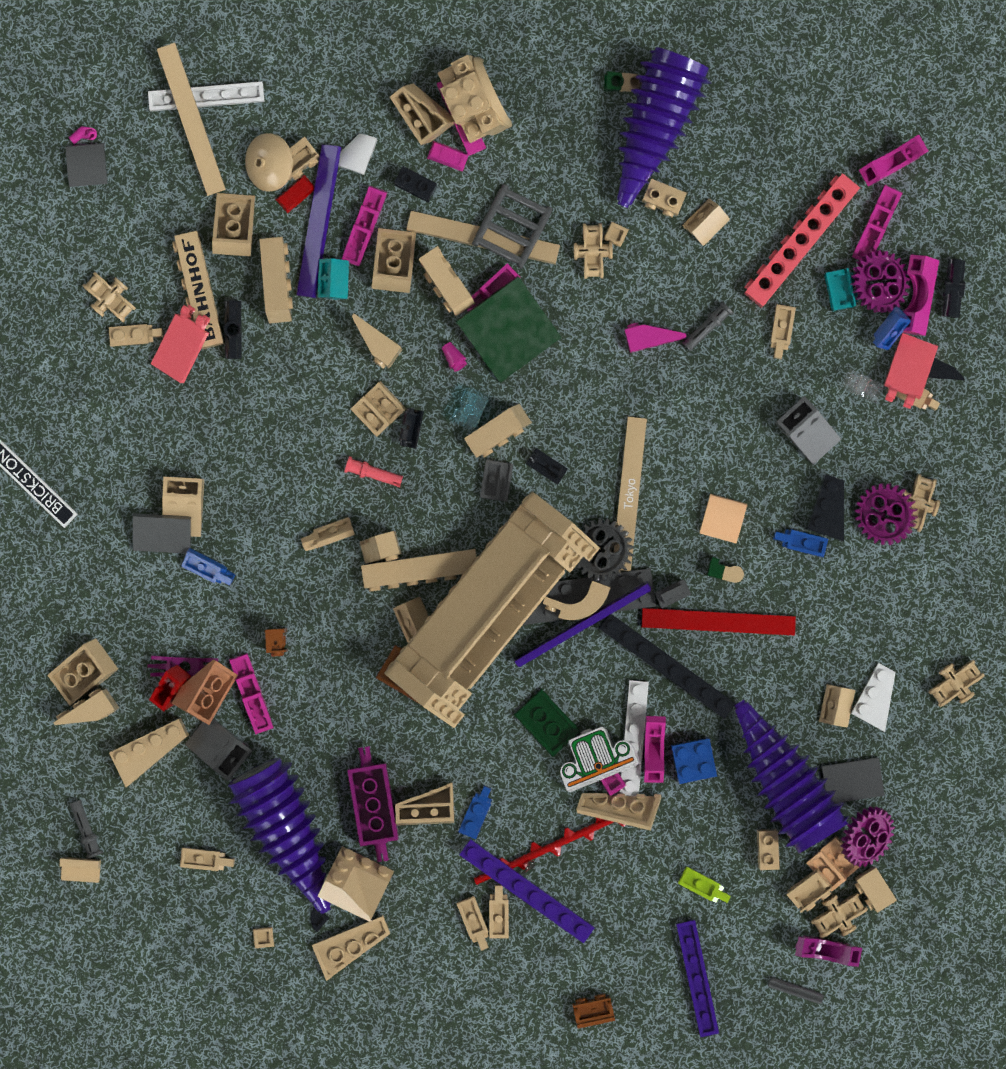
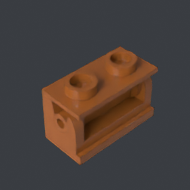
M287 628L265 630L266 653H271V657L283 656L284 652L288 651V649H284Z
M603 993L595 995V999L587 1000L586 997L576 999V1003L572 1005L577 1028L615 1021L610 996H606Z

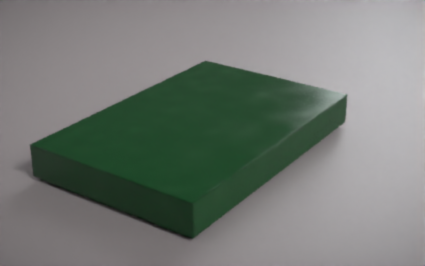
M542 689L514 714L552 757L580 732V729Z

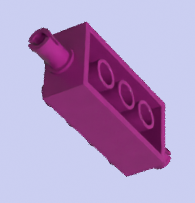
M370 746L365 747L366 755L364 754L363 747H360L358 750L361 765L347 770L360 846L375 845L377 862H382L381 854H383V860L388 861L386 843L399 840L387 763H372Z

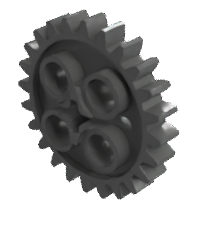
M598 519V524L591 521V527L586 524L584 525L586 530L582 532L600 549L603 547L606 551L602 553L599 549L590 561L582 557L577 568L579 570L583 569L581 572L583 575L588 573V578L590 579L595 575V580L597 581L602 576V579L607 581L608 576L614 579L615 573L621 576V568L627 570L625 563L631 564L628 557L634 556V554L630 553L629 550L633 549L634 546L628 544L632 541V538L627 537L629 532L623 531L624 527L622 525L617 527L618 523L613 521L611 524L609 519H606L605 523H603V520ZM605 532L604 540L599 541V534ZM619 544V551L613 553V546ZM603 559H607V565L601 568L600 562Z

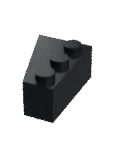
M823 475L805 530L844 542V480Z

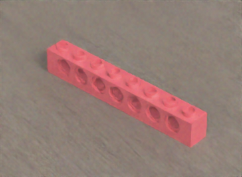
M843 173L840 177L836 175L829 183L832 187L827 192L823 190L817 198L819 200L818 204L815 207L811 205L805 212L807 215L805 220H799L793 227L795 232L791 236L787 234L781 242L782 248L779 251L776 249L769 256L771 260L767 266L763 264L756 272L759 276L755 281L751 279L744 287L747 289L744 294L761 308L860 189L857 184ZM833 191L841 193L842 197L840 200H835L832 197ZM820 206H827L830 210L829 214H822ZM814 220L817 223V229H810L808 221ZM797 235L804 236V244L796 242ZM785 250H791L793 252V258L786 259L783 255V252ZM772 265H779L781 273L774 274L771 270ZM761 279L767 280L769 288H761L759 281Z

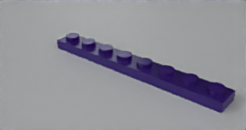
M469 839L459 853L462 858L582 943L587 940L595 929L589 922L472 839Z

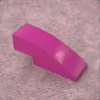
M507 263L472 296L475 304L467 310L473 309L519 275Z

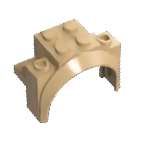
M466 55L452 62V66L438 72V75L444 86L440 90L456 124L462 126L469 143H472L486 135L493 136L512 127V121L507 116L483 65L484 60L480 57Z

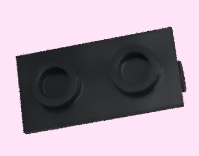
M407 408L404 411L402 424L407 425L406 429L401 428L398 440L400 446L417 448L424 411Z
M537 448L526 463L557 485L568 470V468Z

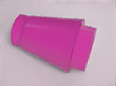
M451 342L442 347L448 365L454 372L461 370L467 365L466 357Z

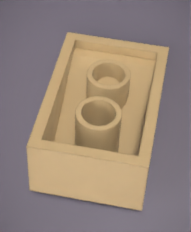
M217 193L212 238L213 254L251 256L255 196Z
M378 228L372 289L410 293L416 240L415 232Z
M353 314L352 318L372 356L375 358L374 363L383 369L385 366L390 368L401 353L402 348L356 314Z
M95 638L83 644L49 673L48 677L69 706H71L109 678L118 668Z

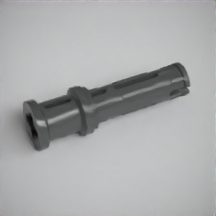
M721 301L720 306L713 313H709L708 319L682 344L691 352L716 326L720 327L722 325L721 322L733 314L732 310Z
M79 800L69 805L82 836L80 842L84 844L87 852L86 858L89 859L102 854L103 851L98 846L96 840L98 837L93 834L81 803L82 801Z

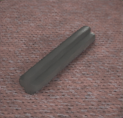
M770 977L768 981V987L817 1004H821L824 995L774 977Z

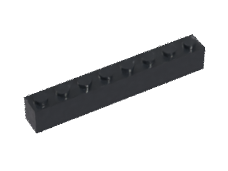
M608 615L599 627L601 631L725 719L736 704L614 615Z

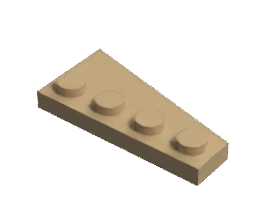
M582 793L576 810L579 814L651 831L661 801V794H654V796H645V794H637V796L617 794L616 796H610L607 793Z
M383 915L370 922H365L312 944L326 981L390 934Z

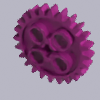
M881 250L875 251V253L870 252L868 255L862 256V260L856 262L859 267L853 268L856 274L851 275L855 279V282H852L851 285L856 286V289L852 292L859 294L856 300L862 299L861 306L867 305V310L873 309L874 313L893 311L895 307H900L899 303L905 302L903 297L909 295L905 291V289L910 288L906 282L911 280L905 277L907 271H904L903 268L906 264L900 265L901 258L894 259V253L888 255V251L881 253ZM887 268L890 270V275L887 274ZM870 269L873 272V276H871L869 273ZM895 279V282L884 284H866V281ZM872 288H873L874 291H875V295H874V296H873V294H872V292H871V289H872Z
M880 483L879 488L874 485L872 490H865L867 495L863 494L860 496L863 501L857 502V505L861 508L855 510V512L860 513V516L856 517L855 520H861L858 527H864L862 534L868 532L867 539L874 537V543H877L879 540H881V545H885L887 541L889 545H892L894 540L896 543H899L901 538H907L906 533L910 534L913 532L910 527L916 526L912 520L918 518V516L913 515V512L918 509L911 506L915 501L908 500L911 494L904 495L905 488L898 491L899 485H895L893 488L891 483H888L886 488L884 483ZM878 497L883 498L884 506L878 504ZM896 504L902 507L901 513L896 512ZM886 510H887V514L889 515V517H887V518L885 517L886 514L883 513V512L886 511ZM871 515H875L878 518L877 524L871 521ZM889 522L895 524V531L889 529Z
M869 806L868 810L863 808L862 814L857 812V818L852 817V823L847 824L848 830L843 831L846 836L841 838L844 841L841 845L844 849L842 854L845 855L844 858L848 862L858 867H861V865L866 867L867 864L872 865L873 860L879 861L878 856H884V849H889L887 844L892 843L890 837L894 836V833L891 831L895 827L891 824L894 820L891 819L890 814L877 806L875 808Z

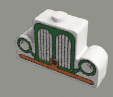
M600 727L593 731L592 729L584 730L580 736L569 740L576 764L572 762L565 763L561 767L560 773L566 790L573 792L639 765L641 762L632 744L623 740L613 746L608 730Z

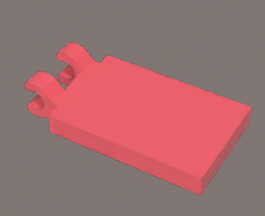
M183 305L180 314H175L151 362L153 366L179 383L185 382L209 334L205 331V328L210 322V318L206 315H198L196 321L193 322L190 318L194 314L195 308L190 305L188 307Z
M904 333L901 334L884 386L889 388L885 400L893 402L897 392L907 395L903 407L911 409L915 398L920 399L938 346Z

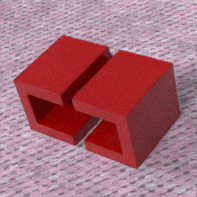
M178 665L165 671L158 683L159 686L155 688L149 700L164 712L174 706L172 702L181 686L190 680L192 676Z

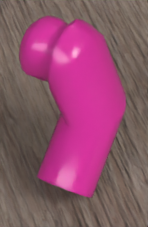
M81 126L68 138L75 145L80 139H96L97 132L94 128Z

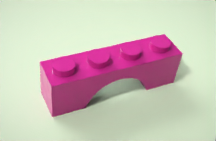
M910 255L907 274L912 280L913 296L909 306L903 310L911 320L903 331L904 333L926 336L939 260L922 255Z

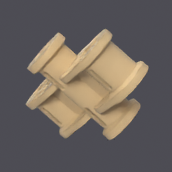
M583 223L584 244L578 245L574 243V260L584 258V279L588 277L603 278V257L613 259L612 242L602 244V223L598 225H586V223Z
M94 272L93 277L87 284L82 285L90 294L98 299L90 306L102 317L105 315L104 312L109 309L124 323L125 317L132 310L136 309L128 300L120 295L128 288L116 277L114 282L109 285Z
M921 474L916 476L912 494L906 490L904 493L905 496L911 494L909 499L915 501L911 506L918 509L913 512V515L918 516L917 519L913 520L916 521L914 522L916 526L911 527L917 529L918 532H921L927 512L935 517L940 506V500H931L937 479L931 480L921 477Z
M974 659L962 666L958 671L953 668L954 664L951 663L938 672L940 675H943L945 680L929 690V693L933 694L939 707L946 705L956 696L960 699V704H963L975 695L968 687L978 682L985 675L978 670Z
M858 893L851 895L841 903L837 900V895H833L822 902V905L826 906L828 911L811 920V924H814L819 931L820 938L828 936L838 928L841 930V936H846L857 928L856 925L851 923V920L868 910L860 901Z

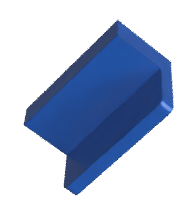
M895 307L874 333L876 339L873 343L878 348L889 350L911 320L899 307Z

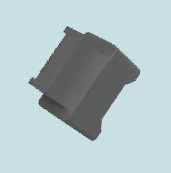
M680 580L656 591L654 594L660 607L664 608L690 596L691 592L685 580Z

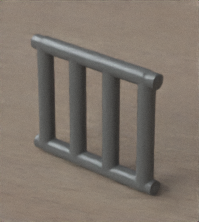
M503 184L479 227L472 245L477 247L480 245L516 263V266L522 269L541 235L553 208L550 206L544 207L509 190V187ZM504 196L542 214L538 224L500 206ZM496 212L533 230L530 239L527 240L491 222ZM487 229L524 246L525 249L521 256L483 239Z

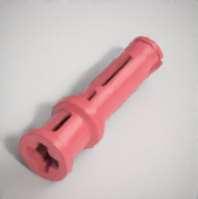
M349 456L344 470L345 473L351 472L359 475L360 478H365L366 476L399 488L403 479L402 475L375 468L366 461L360 462L352 459L351 456Z

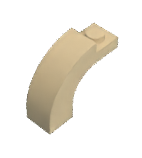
M592 581L586 596L578 603L565 604L545 597L542 604L546 605L545 609L555 613L557 609L560 610L558 618L578 620L592 615L603 605L610 587Z

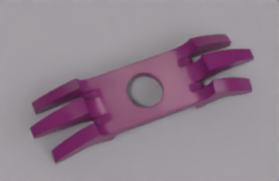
M151 656L152 660L167 661V664H147V668L166 669L167 671L176 665L180 666L182 662H188L191 668L187 673L193 677L206 666L203 665V662H211L212 660L218 662V658ZM165 672L150 673V677H160Z

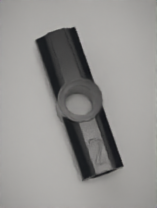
M948 259L947 277L944 281L946 286L945 292H943L942 317L960 318L961 299L965 291V281H963L965 260Z
M225 301V359H242L241 301ZM231 325L238 327V332L235 335H230L228 332Z

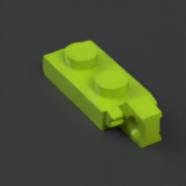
M687 866L678 881L679 885L710 901L717 902L720 899L728 903L731 897L723 892L724 887L720 883Z

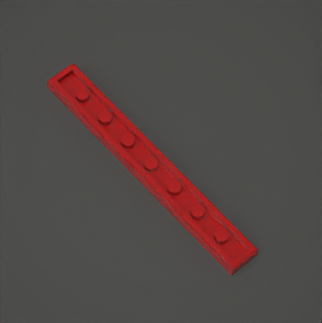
M642 608L641 627L795 636L796 616Z

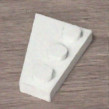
M878 663L851 714L885 732L896 672Z

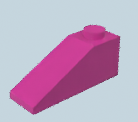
M638 323L627 325L628 329L624 330L630 353L686 338V333L648 325L639 326Z

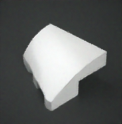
M359 133L342 149L338 167L364 175L378 141L377 138Z

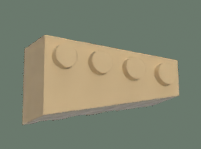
M283 237L260 239L265 312L268 322L292 321L291 309H293L292 297H289V291H292L291 280L287 278V273H290V265L285 255H289L288 244L284 243Z
M181 718L109 753L125 787L131 785L189 736Z

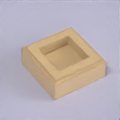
M611 222L603 240L621 247L629 229Z
M273 927L253 929L255 948L274 947Z

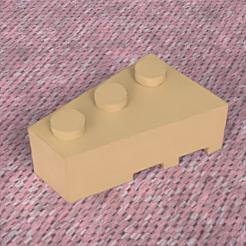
M414 83L401 87L390 96L420 145L432 142L455 124L452 115Z
M438 246L419 258L426 272L423 274L429 284L433 282L435 285L433 290L439 298H444L445 302L443 304L448 312L453 311L455 316H458L475 304L473 298L455 274L449 262L446 261Z
M518 404L507 409L464 439L476 458L481 455L485 458L493 453L492 448L497 445L499 448L509 442V437L512 435L517 437L524 432L523 428L532 422L521 405Z
M395 531L360 541L365 564L382 559L388 562L399 559L398 555L402 554Z
M453 783L395 804L396 825L455 823Z

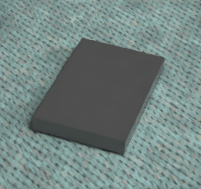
M133 514V551L186 554L188 549L191 548V517Z
M879 757L821 766L823 778H828L824 784L827 791L837 790L832 797L835 803L885 796Z

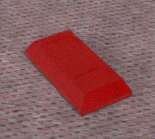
M303 175L275 200L288 214L314 192L315 186Z

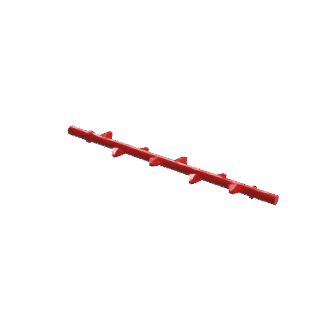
M596 818L595 823L576 832L567 827L564 830V837L543 847L533 842L531 843L530 853L510 862L502 857L499 859L511 868L518 866L526 871L528 870L529 861L548 852L558 857L561 854V846L583 836L592 841L594 831L614 822ZM484 873L475 877L474 881L478 885L491 879V877Z

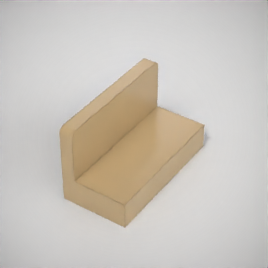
M708 199L682 226L704 246L730 218L717 203Z
M420 597L393 608L408 643L414 633L423 626L426 618L429 617Z
M827 684L819 722L848 727L855 690Z
M62 857L60 858V867H62L61 880L98 883L100 881L101 860Z

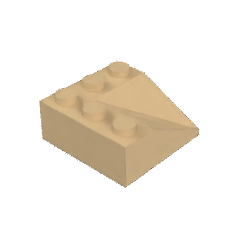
M342 846L317 897L370 922L394 871Z

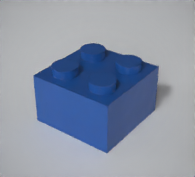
M708 737L671 745L679 784L717 777L711 743Z

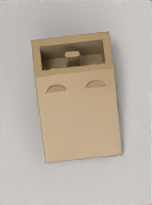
M164 477L162 515L191 517V536L201 537L204 479Z
M96 689L88 695V700L83 699L72 706V711L65 710L56 716L58 720L54 722V725L98 721L119 709V706L107 689Z

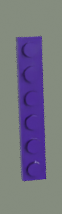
M695 919L676 923L700 1037L719 1034Z

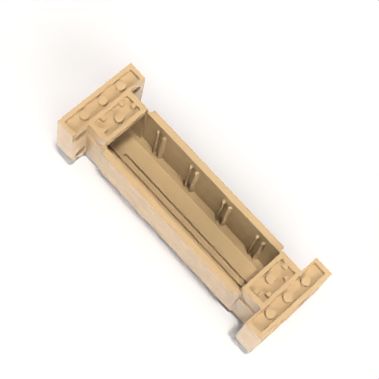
M531 492L523 499L518 509L510 515L505 525L499 528L498 533L492 541L487 543L483 552L474 559L473 564L462 574L457 584L449 590V594L437 605L432 615L426 618L423 626L414 633L410 642L401 649L400 654L389 664L384 674L420 705L455 728L465 716L459 709L472 694L468 689L474 686L564 575V570L566 569L570 573L582 557L590 561L600 548L573 522L537 494Z

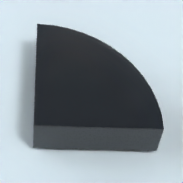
M315 907L311 912V924L313 929L318 932L330 917L325 913L320 914Z

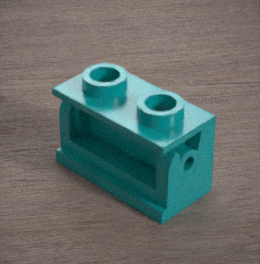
M319 259L318 298L348 299V260Z
M849 268L824 274L832 312L853 308L856 306V302H858L856 300L857 293L852 292L853 287L851 283L855 281L851 277L853 272H849Z

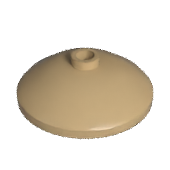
M265 133L257 136L250 143L245 158L249 179L257 188L263 191L279 190L288 182L292 173L293 158L291 150L283 138L276 134Z

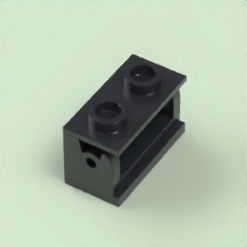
M402 166L394 182L396 187L427 203L430 202L437 188V183Z

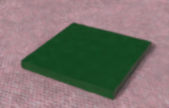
M519 276L513 278L456 320V323L500 383L562 338Z

